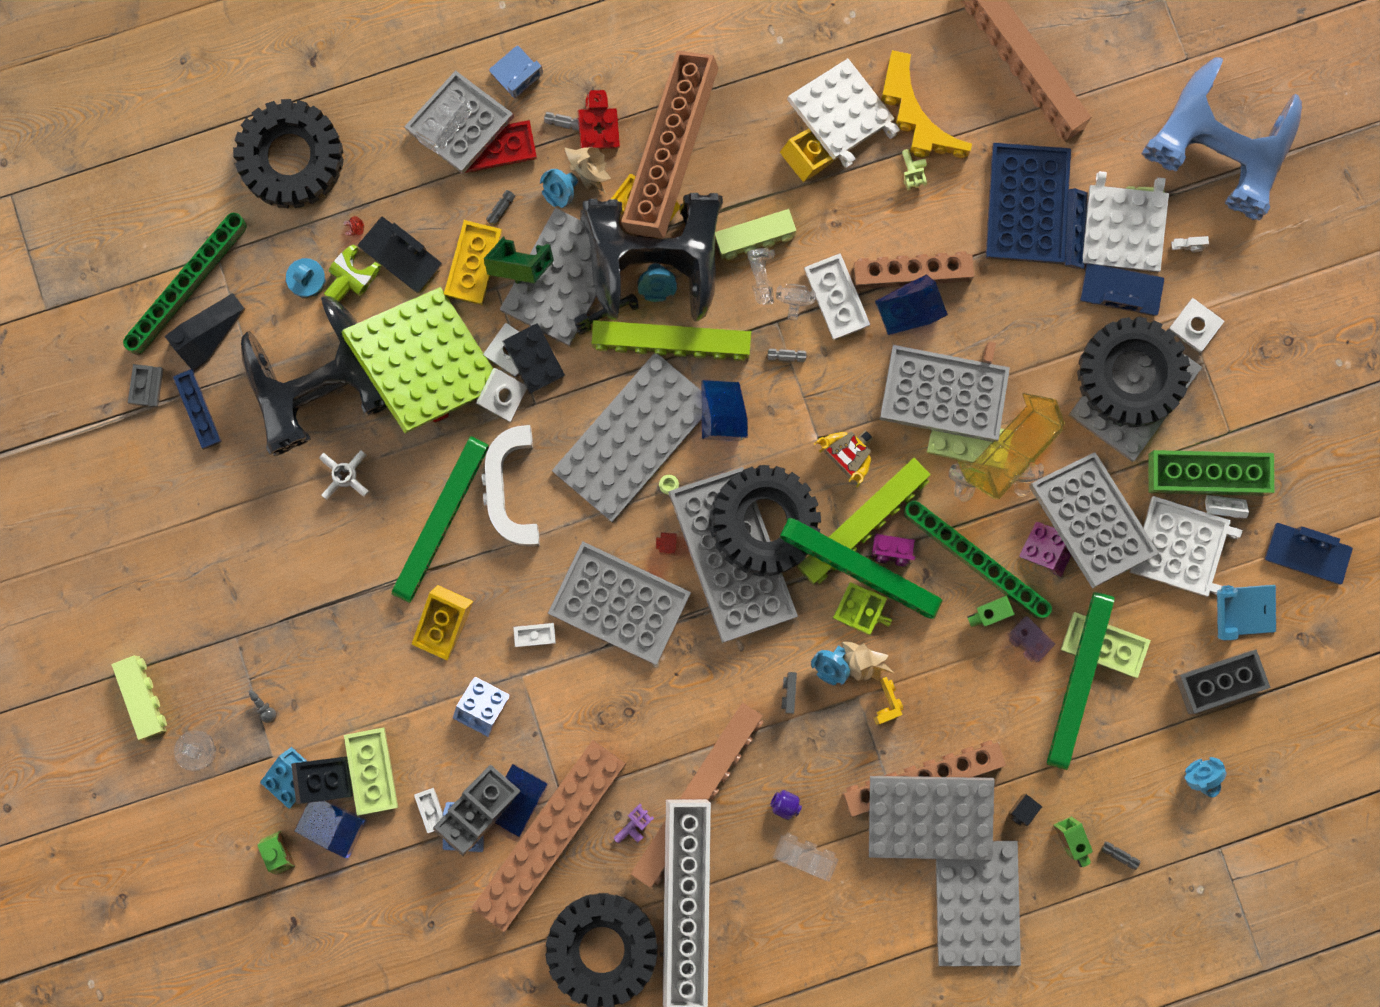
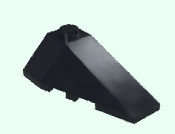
M232 293L181 323L164 337L184 362L195 371L212 357L216 347L224 340L223 337L233 327L245 308Z

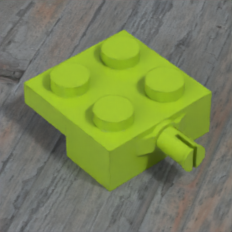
M849 582L833 619L867 635H871L874 626L878 622L888 627L892 622V619L882 615V609L887 598L852 582Z

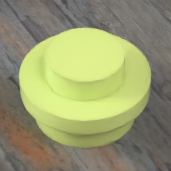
M673 475L663 476L659 482L660 490L664 494L669 495V491L679 488L678 479Z

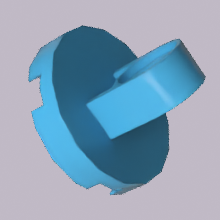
M550 169L540 179V184L543 183L544 188L542 194L549 204L554 207L560 206V208H563L572 202L574 197L573 187L579 180L573 173L566 175L561 170Z
M310 258L294 261L286 272L288 288L301 298L316 296L323 290L326 283L324 269L317 261Z
M657 263L650 264L648 270L637 281L638 293L645 296V300L651 302L665 301L666 297L673 296L677 290L674 274Z
M838 646L834 652L828 650L818 651L811 660L812 669L815 667L818 671L816 675L828 684L836 685L841 683L842 685L850 676L849 666L844 660L846 652L841 646Z
M1209 757L1210 760L1202 761V758L1198 759L1186 768V783L1191 789L1201 791L1208 797L1214 798L1220 793L1221 783L1226 777L1225 766L1220 759Z

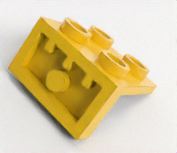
M887 677L879 681L890 707L876 712L878 715L874 717L876 725L901 716V711L904 710L900 699L895 698L893 692L896 689L892 680H888Z

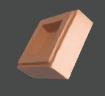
M990 341L987 343L982 362L992 363L996 343Z

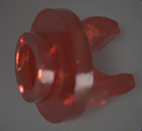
M353 216L350 220L343 223L345 226H350V231L345 232V235L359 236L364 232V223L357 216Z

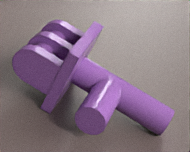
M641 804L628 815L631 821L614 837L617 843H620L629 834L637 843L643 838L635 828L638 826L643 830L654 817H650L647 814L648 811H644L641 808Z

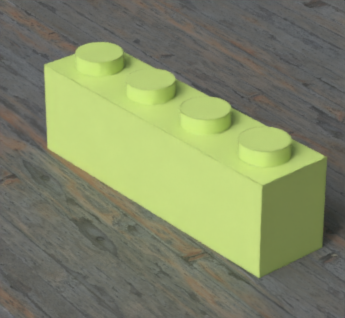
M787 209L715 232V242L721 259L726 258L730 260L737 257L739 253L745 252V254H749L761 246L768 248L773 246L774 242L780 240L782 242L790 241L796 235V228L790 210Z
M134 655L111 664L138 740H146L166 732L165 726H167L165 717L159 712L160 702L157 696L153 695V683L150 677L146 675L145 670L147 666L144 659Z

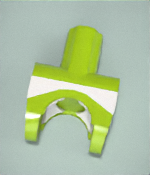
M354 244L349 246L331 264L328 271L336 279L325 291L324 295L332 296L339 303L350 289L357 295H362L375 280L381 265L374 262L366 269H355L353 261L359 248Z

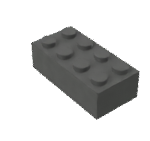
M1257 649L1175 676L1188 714H1195L1271 688Z

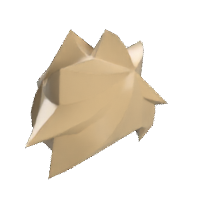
M588 147L578 150L565 148L566 155L571 163L570 169L578 173L586 189L595 186L606 193L601 182L609 180L611 177L604 170L606 162H604L605 155L599 151V148Z
M842 642L846 652L844 660L849 666L850 676H853L857 681L862 679L865 681L871 677L879 681L882 671L894 673L884 663L888 655L870 650L864 643L858 645L852 642Z

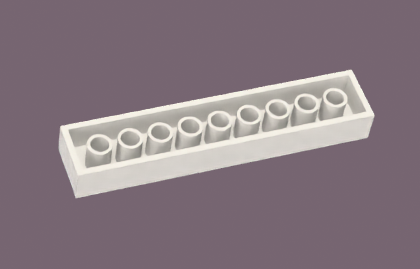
M706 799L666 800L663 1007H708L711 803Z

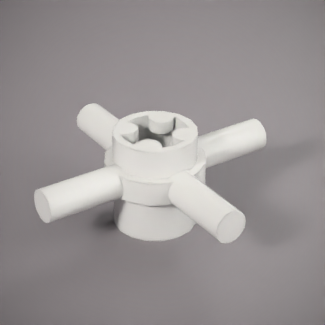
M360 450L349 464H337L325 453L319 457L332 470L333 482L322 494L326 500L330 498L339 486H351L363 497L369 493L356 480L355 468L366 457L363 451ZM341 471L345 473L350 472V474L345 478V480L342 481V476L339 473Z

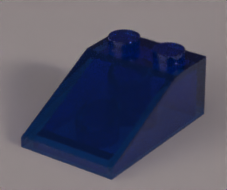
M927 274L875 301L888 335L929 325L948 315L936 282Z
M701 380L702 439L741 441L748 438V418L740 383Z
M512 764L505 778L520 790V793L496 820L495 824L520 837L550 783L518 765Z
M328 801L312 802L307 804L294 832L341 857L348 858L367 820Z

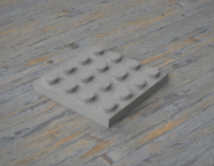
M455 70L405 125V129L464 174L514 118V115Z

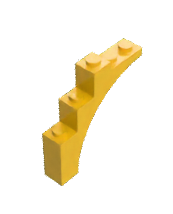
M892 50L881 101H885L888 105L899 104L896 125L903 131L914 130L910 153H914L917 157L929 156L932 149L939 154L947 152L952 153L958 158L968 157L971 152L972 143L956 139L943 132L931 122L917 102L910 80L911 54Z

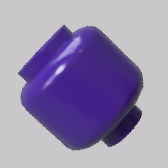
M782 790L779 793L776 792L770 803L772 812L786 820H790L793 816L797 817L802 808L799 805L800 798L786 790Z

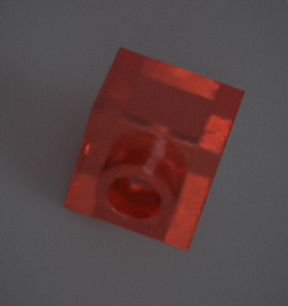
M661 532V536L656 537V549H659V554L675 555L677 534Z

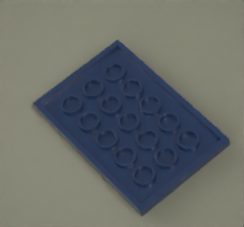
M1006 143L992 144L985 258L1054 264L1065 263L1071 148Z

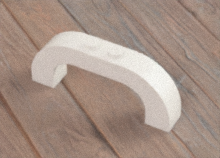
M517 426L502 432L492 442L487 451L485 474H482L483 486L486 485L487 493H483L484 505L488 507V514L493 526L502 537L520 546H540L538 525L514 523L508 518L505 510L504 460L514 450L533 448L531 426Z

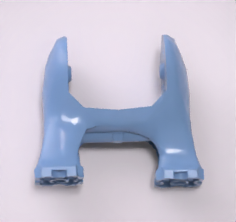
M1215 57L1193 74L1182 90L1166 124L1147 143L1141 154L1145 159L1151 162H1158L1169 171H1177L1186 158V147L1197 143L1203 144L1217 153L1241 164L1239 184L1228 196L1225 204L1234 211L1243 212L1246 217L1252 220L1260 221L1263 215L1265 216L1270 209V190L1298 131L1302 101L1297 94L1290 98L1275 121L1269 137L1251 139L1232 131L1215 120L1206 97L1214 84L1213 82L1223 62V58Z

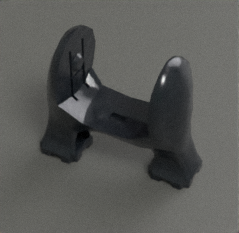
M699 193L684 195L683 203L679 207L680 215L685 222L683 234L676 238L664 239L636 237L625 233L619 225L622 202L616 199H609L605 202L598 201V199L583 201L580 220L586 228L590 241L595 291L608 318L612 320L618 318L621 296L620 272L629 265L644 263L672 265L689 277L691 316L694 321H700L706 317L715 293V230L718 215L723 204V196L718 195V193H710L704 196L699 195Z
M323 296L321 300L328 320L340 341L334 360L310 374L285 383L277 381L272 366L256 337L250 331L241 337L242 363L249 384L263 414L267 437L266 449L270 455L278 456L310 441L309 433L302 429L296 418L299 407L324 397L348 384L359 391L362 401L361 407L365 414L371 416L388 408L343 337L342 331L358 323L353 315L332 296Z

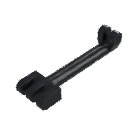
M633 293L620 299L619 309L628 304L632 310L639 309L638 299ZM604 309L590 316L583 313L575 317L574 322L577 333L582 335L591 330L590 324L593 323V320L597 321L606 316Z

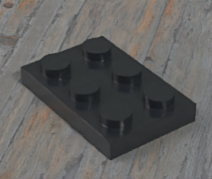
M538 323L502 341L529 394L565 376Z
M347 756L291 764L296 805L353 797Z

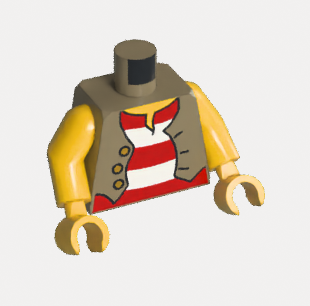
M864 430L858 437L853 432H839L830 434L825 438H819L814 443V445H821L822 448L819 452L824 451L849 478V482L855 480L857 482L856 488L860 486L869 471L871 463L869 454L871 451L866 445L873 437Z

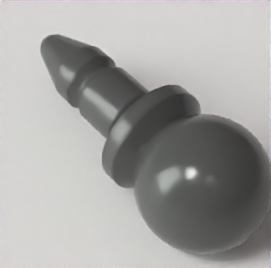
M250 690V698L258 708L256 712L260 713L261 720L265 723L273 722L276 718V711L269 707L268 703L264 704L258 694Z

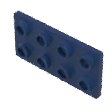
M1088 263L1086 265L1080 301L1157 316L1159 314L1164 278Z
M1276 523L1265 560L1341 585L1344 581L1353 548L1339 543L1340 538L1303 526L1293 528Z

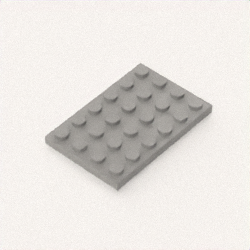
M555 208L530 253L531 255L537 254V245L544 246L545 244H550L554 259L553 263L536 283L522 281L520 284H516L514 282L500 311L529 326L538 323L544 334L570 347L577 334L574 318L583 313L587 315L597 295L592 274L591 246L586 228L581 220Z
M893 345L880 420L997 443L1010 367Z
M1128 351L1118 356L1115 360L1112 374L1115 383L1122 390L1128 393H1141L1149 389L1153 384L1156 370L1152 360L1147 355L1139 351ZM1190 358V366L1187 367V372H1191L1190 382L1186 384V388H1188L1202 368ZM1086 396L1080 398L1068 415L1131 462L1135 461L1166 418L1165 416L1147 426L1141 425L1140 427L1129 428V425H1123L1121 427L1112 424L1113 421L1110 419L1105 421L1099 417V412L1096 409L1092 411L1087 405L1089 400Z
M1095 452L1029 485L1092 589L1159 554Z
M582 541L548 614L657 665L691 592Z
M870 776L869 858L992 860L994 778Z
M993 841L992 860L936 859L938 966H1021L1018 841Z

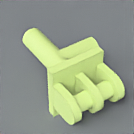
M909 149L903 150L902 154L908 172H904V184L907 190H911V187L914 186L918 188L922 184L926 186L927 180L924 168H922L927 166L926 160L913 161Z

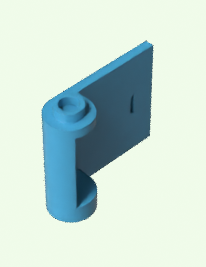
M1230 585L1221 586V589L1217 590L1218 639L1235 640L1238 639V635L1276 632V585L1235 588Z

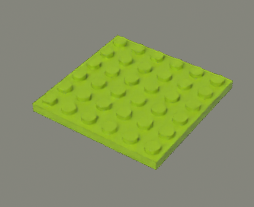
M441 287L342 331L345 341L405 434L478 399L493 370V367L483 355L484 353L447 296L444 295Z

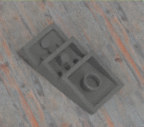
M490 764L462 792V796L448 809V813L433 827V830L464 856L518 796L520 790Z

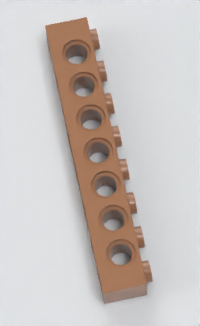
M992 740L980 743V748L973 749V746L962 749V754L954 756V753L942 756L943 760L941 761L928 760L923 762V767L916 769L914 765L904 768L905 773L897 775L896 772H892L884 776L918 777L924 771L928 774V777H941L937 771L941 765H944L948 770L945 777L971 778L1004 767L1006 764L999 743H992ZM978 753H983L986 757L983 764H979L976 761ZM960 759L965 760L967 763L966 769L963 771L957 768V762ZM870 780L865 781L866 785L859 788L857 784L847 787V792L843 793L851 817L869 811L870 801L864 803L860 795L863 791L870 792Z

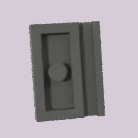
M133 364L128 404L158 407L163 376L162 367Z
M788 672L787 677H783V689H786V697H782L781 709H785L786 714H794L796 672Z

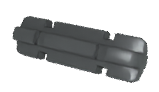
M509 190L504 192L503 198H500L492 209V214L490 213L486 218L489 224L495 226L499 221L498 218H501L508 208L509 202L511 203L515 198V195Z
M1109 842L1103 844L1102 852L1107 855L1111 854V857L1125 865L1128 864L1127 866L1134 870L1139 867L1140 860L1131 857L1130 854L1118 847H1114Z

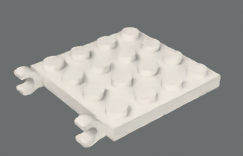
M849 59L833 67L787 98L788 102L832 159L839 158L846 168L852 165V161L855 160L853 154L848 152L850 149L881 129L885 131L890 139L895 137L896 133L900 131L899 127L892 123L895 119Z
M1099 171L1096 173L1095 185L1089 186L1083 263L1086 265L1091 263L1107 267L1160 272L1169 193H1163L1165 178L1155 179L1154 192L1105 187L1107 172Z
M1153 496L1143 528L1159 554L1130 569L1129 573L1205 597L1209 596V592L1217 595V590L1221 589V585L1212 582L1226 535L1238 539L1241 537L1243 530L1230 527L1231 520Z

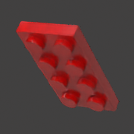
M530 120L508 124L464 173L537 159Z

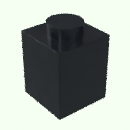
M1022 794L1009 811V814L1012 815L1011 820L1017 825L1021 826L1023 824L1028 826L1043 806L1027 794Z

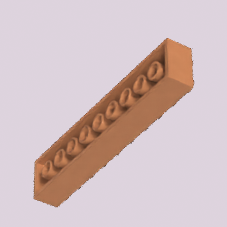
M962 0L967 13L973 15L978 28L984 30L989 43L992 46L995 45L1000 58L1009 64L1011 73L1019 78L1022 88L1033 97L1032 101L1035 106L1041 108L1046 121L1052 123L1055 127L1057 136L1063 138L1066 142L1083 131L1092 117L1006 0Z
M685 51L676 52L621 221L628 234L660 239L665 238L718 72V65L714 55Z
M592 740L471 908L505 932L626 763L595 740Z

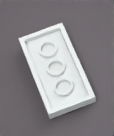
M841 253L804 267L805 274L833 341L870 327L869 320Z

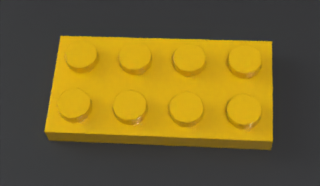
M467 220L463 221L444 291L445 296L483 305L491 276L487 275L483 258L500 241L502 229Z

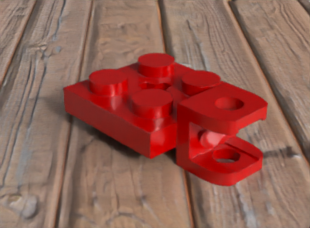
M591 90L585 99L586 109H579L577 111L580 149L588 147L618 149L620 147L617 108L607 109L608 98L605 90ZM597 124H600L604 129L601 131V134L594 130Z

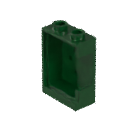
M502 237L483 258L487 275L513 279L516 284H520L522 281L536 283L554 261L551 245H537V254L531 255L516 252L514 241Z

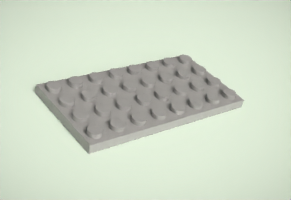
M654 353L553 468L552 472L609 521L613 522L710 411L715 402L660 355Z
M744 467L668 492L722 643L798 617L782 573L769 576V574L755 576L753 572L745 573L738 570L737 564L733 563L731 565L724 559L726 554L723 551L719 553L715 546L717 542L716 537L711 535L710 527L712 526V521L709 520L710 511L714 507L712 503L715 496L720 492L724 484L737 473H741ZM754 501L745 512L744 522L746 529L755 539L762 542H771L757 503Z

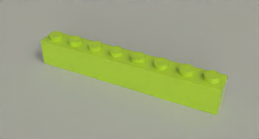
M593 320L591 344L592 348H596L597 351L615 349L616 352L626 353L627 350H634L637 354H647L648 351L655 352V354L661 356L666 355V353H674V356L686 357V354H691L695 358L714 356V359L724 360L726 357H733V360L745 361V358L750 356L751 331Z
M913 458L833 532L829 538L856 551L857 548L855 546L860 541L862 543L866 542L872 536L870 532L874 528L877 530L886 523L884 519L889 514L893 516L901 509L898 505L903 501L907 503L915 496L914 490L918 487L921 490L929 483L927 478L931 474ZM811 555L797 566L813 585L816 582L821 584L828 577L826 573L831 568L836 570Z

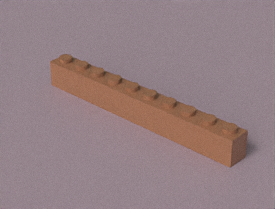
M742 702L679 800L714 799L719 791L716 788L720 781L723 783L726 781L730 774L727 770L731 764L735 766L741 757L738 753L742 747L746 749L752 741V738L749 736L753 730L758 731L763 724V721L760 720L762 718L761 714ZM666 820L631 872L632 876L650 888L653 884L657 886L663 877L660 873L665 867Z

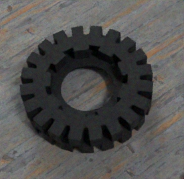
M281 99V104L271 101L265 104L266 109L261 110L259 107L251 112L254 117L251 120L246 118L240 125L243 131L242 133L237 132L234 140L237 144V147H233V157L237 162L234 164L242 181L257 198L260 197L263 202L271 206L274 203L278 208L288 209L289 205H293L294 208L304 207V203L307 201L310 204L319 201L318 196L321 193L326 195L332 189L330 184L337 182L340 176L338 170L343 167L344 159L341 156V153H344L343 146L332 122L326 115H323L321 110L315 106L309 107L307 102L297 100V103H293L291 99ZM285 134H295L302 137L310 148L308 164L302 171L293 175L278 173L271 167L268 160L270 145L276 138Z
M1130 317L1122 318L1118 322L1113 321L1105 325L1084 347V352L1081 354L1078 363L1080 369L1077 371L1078 381H1081L1082 384L1079 388L1082 396H1086L1089 400L1087 405L1092 411L1096 409L1099 412L1098 416L1105 421L1110 419L1114 425L1121 427L1129 425V428L1140 427L1141 425L1147 426L1167 416L1180 404V400L1184 398L1188 389L1186 384L1190 382L1191 372H1187V367L1190 366L1189 357L1183 354L1185 347L1181 340L1176 342L1174 339L1176 334L1169 328L1166 331L1162 329L1163 324L1155 320L1150 323L1147 322V318L1136 317L1134 320H1131ZM1128 351H1139L1152 360L1156 375L1149 389L1141 393H1128L1118 387L1113 379L1112 368L1115 360L1121 354Z
M759 465L757 468L752 466L744 469L739 474L737 473L728 480L715 496L712 503L714 507L710 511L709 520L712 521V526L710 527L711 535L716 537L717 540L715 546L719 553L723 551L726 554L724 559L731 565L733 563L737 564L738 570L745 573L753 572L755 576H764L765 574H769V576L778 575L802 562L808 554L781 538L771 542H762L752 537L746 529L744 516L751 503L760 499H769L775 501L783 508L787 520L788 518L798 520L820 532L821 529L818 528V524L821 523V512H816V507L819 504L815 496H810L811 488L807 483L801 484L798 481L800 477L793 472L790 474L785 473V468L776 466L772 469L769 465Z
M589 894L570 903L554 920L546 941V963L549 966V973L553 981H556L558 988L564 995H569L571 1000L578 1004H586V1007H614V1005L623 1004L633 996H637L644 989L646 983L649 982L656 965L657 937L650 919L634 902H630L625 897L616 894ZM597 927H607L619 934L624 943V956L621 963L612 971L605 973L590 970L585 966L580 957L579 949L582 938L587 932Z

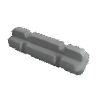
M546 112L544 117L546 124L552 125L554 123L556 126L572 127L574 130H579L578 118L572 119L569 116L554 115V113Z
M769 349L768 360L779 359V361L794 362L797 360V362H805L806 351L798 350V352H795V350L779 349L777 351V349Z

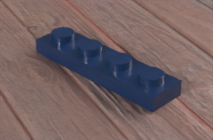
M1073 188L1069 189L1065 266L1079 270L1084 269L1083 250L1088 192Z
M190 369L173 376L201 448L204 450L221 443L222 440L194 371Z

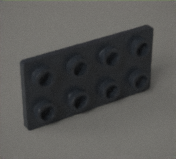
M383 216L379 218L358 244L361 250L416 293L423 289L442 266V263L431 255L424 245L396 223L392 224Z

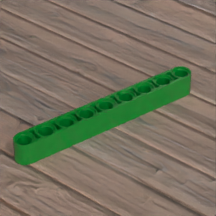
M233 212L225 217L123 339V345L128 351L139 355L146 350L241 237L247 228V224L240 214ZM235 220H240V224L237 227H232V223ZM227 235L226 241L219 242L221 236ZM210 250H215L212 257H207V253ZM197 265H202V269L199 272H194ZM189 280L188 286L182 287L183 281ZM172 295H176V300L169 303V298ZM159 310H164L163 316L157 318V312ZM147 325H151L150 331L144 333V328ZM138 340V345L135 348H131V343Z
M472 436L468 439L393 587L391 595L408 603L413 600L488 451L489 444Z
M912 501L906 505L904 516L907 520L1036 619H1043L1051 614L1052 607L1047 600L918 501ZM915 506L919 511L918 515L912 516L909 513V507ZM925 519H932L934 521V527H926L924 523ZM941 531L949 532L950 539L947 541L943 540L940 536ZM957 543H963L966 546L965 553L958 552L956 548ZM974 555L981 557V565L973 563L972 558ZM993 567L997 570L998 575L996 578L989 575V568ZM1005 580L1013 582L1014 587L1012 590L1005 588ZM1022 592L1029 594V602L1026 603L1021 600L1020 595ZM1039 604L1043 605L1046 609L1044 615H1040L1036 610Z
M788 518L781 532L780 538L785 542L929 619H935L943 602L935 594L798 520Z
M1096 591L1092 594L1048 754L1047 765L1063 770H1068L1112 612L1114 596Z

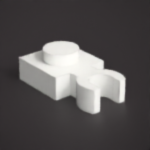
M1205 236L1174 239V242H1171L1172 250L1185 249L1191 250V252H1201L1209 245V238Z

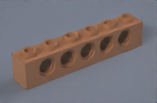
M965 251L956 252L955 255L938 253L930 257L927 254H919L915 258H908L906 255L897 256L896 259L879 257L877 260L871 261L868 258H861L853 264L855 289L970 282L974 278L973 256ZM947 264H955L957 270L951 271ZM928 265H935L938 271H929ZM915 266L918 269V272L911 273L909 272L908 267ZM895 267L899 273L892 275L888 269ZM872 268L877 269L879 275L872 276L869 270Z

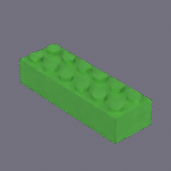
M1153 450L1148 454V493L1269 496L1275 493L1274 453Z

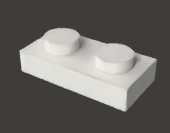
M1206 495L1205 506L1208 514L1247 518L1249 511L1246 500Z
M554 623L514 627L515 647L556 644Z
M431 788L414 795L427 833L433 832V827L443 818L435 789Z

